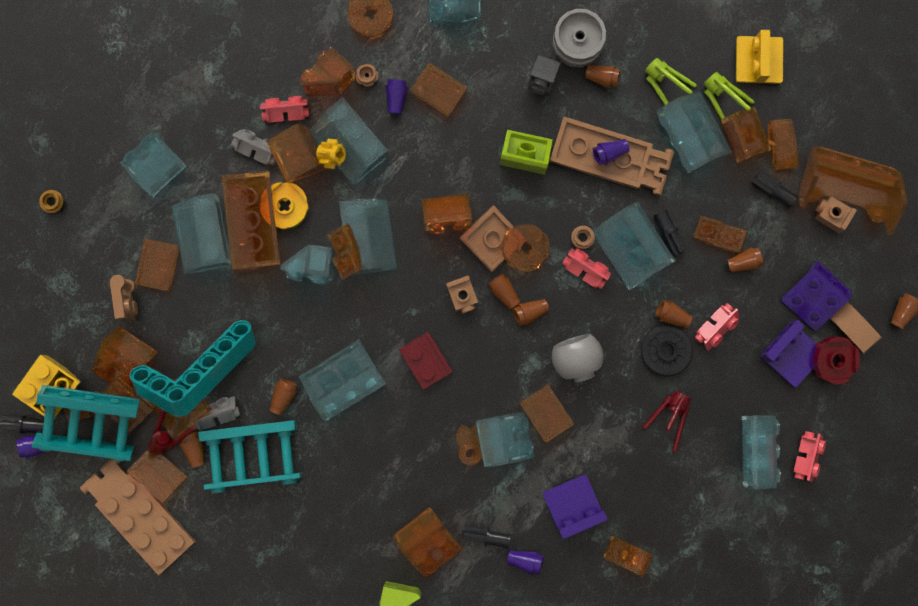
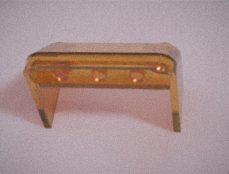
M821 146L812 147L799 189L800 208L805 209L808 202L820 201L823 195L832 196L835 199L865 207L870 219L875 222H885L887 234L892 235L908 204L902 174L898 170L886 165Z

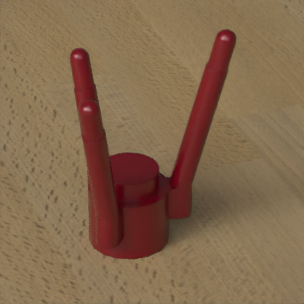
M674 391L672 396L667 395L664 402L642 428L646 430L669 405L668 410L673 412L666 427V431L671 430L677 416L681 415L672 449L673 452H676L687 413L691 408L688 406L691 398L678 391Z
M161 409L153 436L148 443V452L161 455L167 449L172 450L177 443L190 435L196 427H190L172 441L167 432L161 431L165 410Z

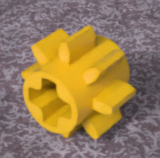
M327 139V142H321L318 146L316 156L319 163L324 164V168L335 169V165L341 166V163L344 162L346 151L343 144H338L337 139Z

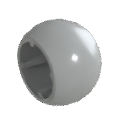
M591 334L576 336L554 345L551 356L556 372L562 378L574 379L575 382H582L595 376L594 371L602 367L604 358L600 342Z

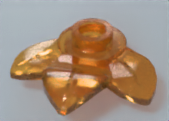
M480 421L474 424L471 429L465 425H460L456 432V442L460 447L458 452L459 459L466 465H475L480 459H491L500 449L501 442L489 439V425L487 421ZM469 449L473 450L471 457L466 456V452Z

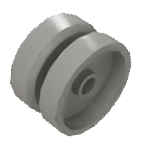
M588 9L568 11L559 19L555 27L552 43L555 55L562 63L570 67L581 68L590 65L598 58L605 43L606 29L604 23L596 13Z

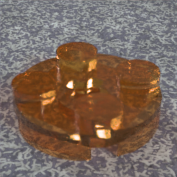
M350 0L348 4V21L353 31L357 34L359 33L366 38H377L389 30L394 18L393 7L389 0ZM369 9L377 12L374 14L373 20H370L369 17H364V14Z
M521 224L505 233L502 252L509 266L519 271L530 272L542 266L541 264L544 259H547L550 251L549 240L546 234L538 227L530 224ZM524 242L531 245V249L527 250V254L521 251V246H523Z

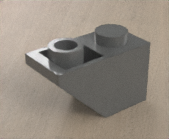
M538 55L530 75L528 87L540 95L550 94L560 62Z

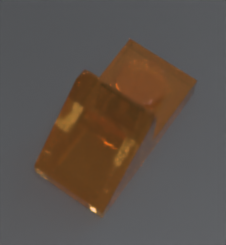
M612 536L603 558L644 577L653 554Z

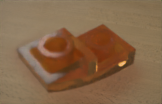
M792 120L768 121V144L773 145V169L780 170L798 167L797 142Z
M700 216L693 238L740 254L748 232L747 230L726 225L722 221Z
M346 224L327 235L337 254L332 260L342 280L361 270V259L357 242L350 225Z

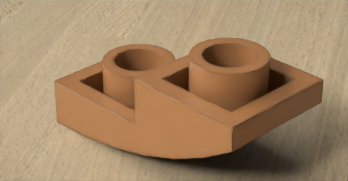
M848 302L830 318L863 354L882 338Z

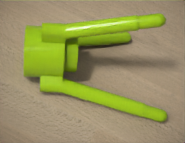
M659 58L653 60L645 70L649 75L646 80L653 86L666 107L669 106V102L656 83V80L661 82L667 77L689 95L693 93L692 90L680 80L693 88L697 86L696 83L669 67Z
M718 72L714 73L704 83V86L707 88L704 93L711 100L723 122L726 118L714 94L720 96L725 91L747 111H750L751 108L741 98L750 104H754L753 99L731 84Z

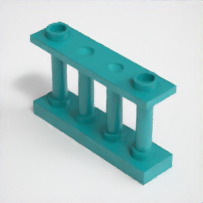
M46 385L41 386L37 394L36 404L45 406L43 433H36L32 442V448H39L41 451L53 450L112 458L119 462L131 460L134 446L126 445L129 418H136L140 399ZM56 407L68 408L70 410L67 437L52 435ZM82 410L95 414L92 440L77 438L80 411ZM106 414L118 415L120 417L116 443L102 442Z
M297 420L198 432L199 441H206V445H209L213 483L205 484L204 490L211 489V493L226 492L225 487L279 480L283 481V485L297 483V478H302L303 475L302 472L294 473L290 443L292 430H298ZM277 432L281 440L284 475L270 476L266 438H268V433ZM254 435V440H257L260 477L246 479L242 441H245L244 436ZM230 438V443L233 442L237 480L222 482L219 444H221V439Z

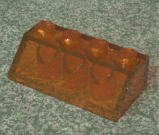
M269 171L222 175L233 273L257 271L280 265Z

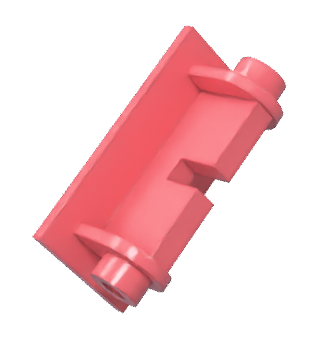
M302 96L288 97L289 101H279V98L266 99L265 103H262L260 109L266 110L262 112V120L267 121V123L284 121L283 113L285 112L288 113L289 121L305 120V117H309V108H304V105L308 103V99H302Z
M572 248L568 253L571 258L566 256L562 262L565 266L564 269L577 277L584 270L587 273L582 280L594 288L602 289L606 283L603 278L608 280L611 275L608 267L601 262L595 263L591 261L584 251Z
M729 304L721 305L711 316V319L716 324L713 325L707 320L696 332L695 339L701 344L704 342L707 351L712 347H717L722 342L723 335L738 325L740 315L737 308L734 310Z
M805 431V435L801 437L799 452L806 453L807 457L797 456L793 472L795 473V478L804 480V477L808 476L807 481L813 482V478H817L819 475L820 464H817L819 454L823 455L825 451L826 441H823L824 436L821 434L814 438L815 433Z

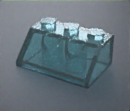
M701 92L678 97L656 111L661 125L666 129L670 142L676 148L681 158V163L688 173L699 170L733 153Z
M343 97L327 109L309 131L319 145L321 142H327V139H337L338 144H343L346 157L338 168L353 185L389 157L385 146Z
M214 193L189 197L172 205L184 274L230 266L231 262L219 198Z
M356 199L339 202L349 274L355 275L397 269L387 199Z
M638 202L622 209L593 230L596 240L628 290H631L675 262L672 254Z
M360 340L355 341L299 376L313 406L325 422L386 385Z
M742 416L743 487L770 489L777 488V483L780 482V469L777 468L780 447L779 444H776V435L779 434L780 426L776 416Z

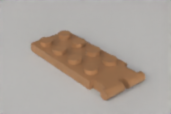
M563 117L549 162L631 188L639 189L640 186L653 189L652 194L661 196L667 176L659 173V171H669L675 151L671 149H666L665 152L652 149L653 144ZM626 139L630 148L628 153L623 154L606 166L596 163L593 156V148L598 143Z
M111 458L100 468L105 476L101 478L97 473L93 474L80 486V489L85 494L90 492L98 501L95 506L158 575H161L196 541L133 472L127 473L119 464L121 462Z

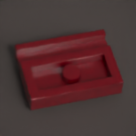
M429 332L399 349L423 390L452 373L451 368Z

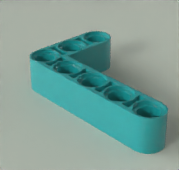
M245 320L233 323L176 381L149 366L140 365L135 367L130 372V379L137 394L173 416L183 417L188 415L254 348L256 340L251 325Z

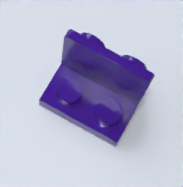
M817 260L810 266L808 273L782 297V302L814 331H817L849 301L852 291Z
M799 320L791 321L760 355L769 366L793 387H797L814 368L813 355L816 343L802 331L804 325Z
M585 474L543 492L545 501L563 539L608 520Z

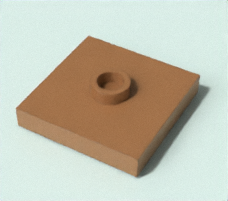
M494 205L459 237L490 272H493L525 240Z

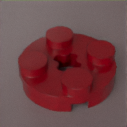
M832 336L819 341L815 345L813 355L815 375L825 382L832 384L846 383L850 380L849 377L852 376L853 372L856 373L859 369V350L856 346H853L849 339ZM835 355L840 357V362H837L836 366L833 363Z

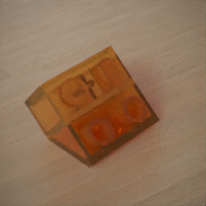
M331 47L328 51L324 50L316 59L317 63L312 69L307 68L300 77L302 79L300 84L308 97L341 95L356 76L353 65Z
M468 194L421 200L425 231L430 230L431 234L442 233L444 228L452 227L454 231L468 229V225L472 224Z
M118 326L102 341L92 372L131 397L136 390L130 379V372L140 365H146L151 368L158 352Z
M431 507L392 536L403 555L425 579L463 550L462 546Z

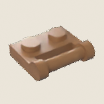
M114 275L110 279L115 319L124 322L136 321L135 315H138V306L136 301H133L132 296L136 285L130 279H125L121 275Z

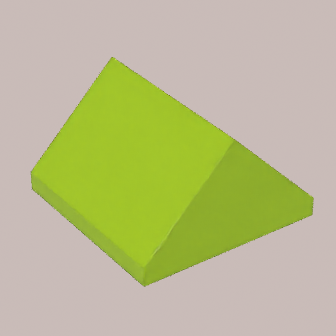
M507 130L500 165L545 175L553 139Z
M386 581L383 586L380 606H409L420 599L421 590L418 587Z

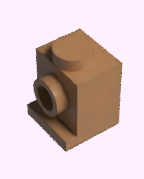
M831 196L826 200L822 199L815 210L818 212L815 219L835 232L840 233L846 230L857 210L848 207ZM833 209L839 212L838 216L833 215Z
M469 275L446 283L456 312L461 310L462 314L475 310L474 305L478 304V300ZM461 291H465L468 294L464 300L458 296Z

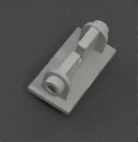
M246 129L233 133L232 136L236 137L231 143L234 151L250 157L252 151L255 150V160L267 166L270 164L275 165L277 157L274 155L281 152L282 148L277 147L274 141L269 139L262 140L255 137L256 134Z
M235 396L230 398L223 397L214 403L196 406L189 413V423L196 427L195 430L202 431L216 426L214 420L216 417H218L220 424L236 420V417L240 416V411L236 407Z

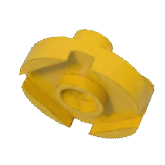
M275 183L263 194L262 214L272 226L288 230L297 227L306 218L309 211L308 199L303 190L296 184ZM282 200L284 202H291V204L289 205L290 209L288 211L279 210V208L281 207L280 202Z

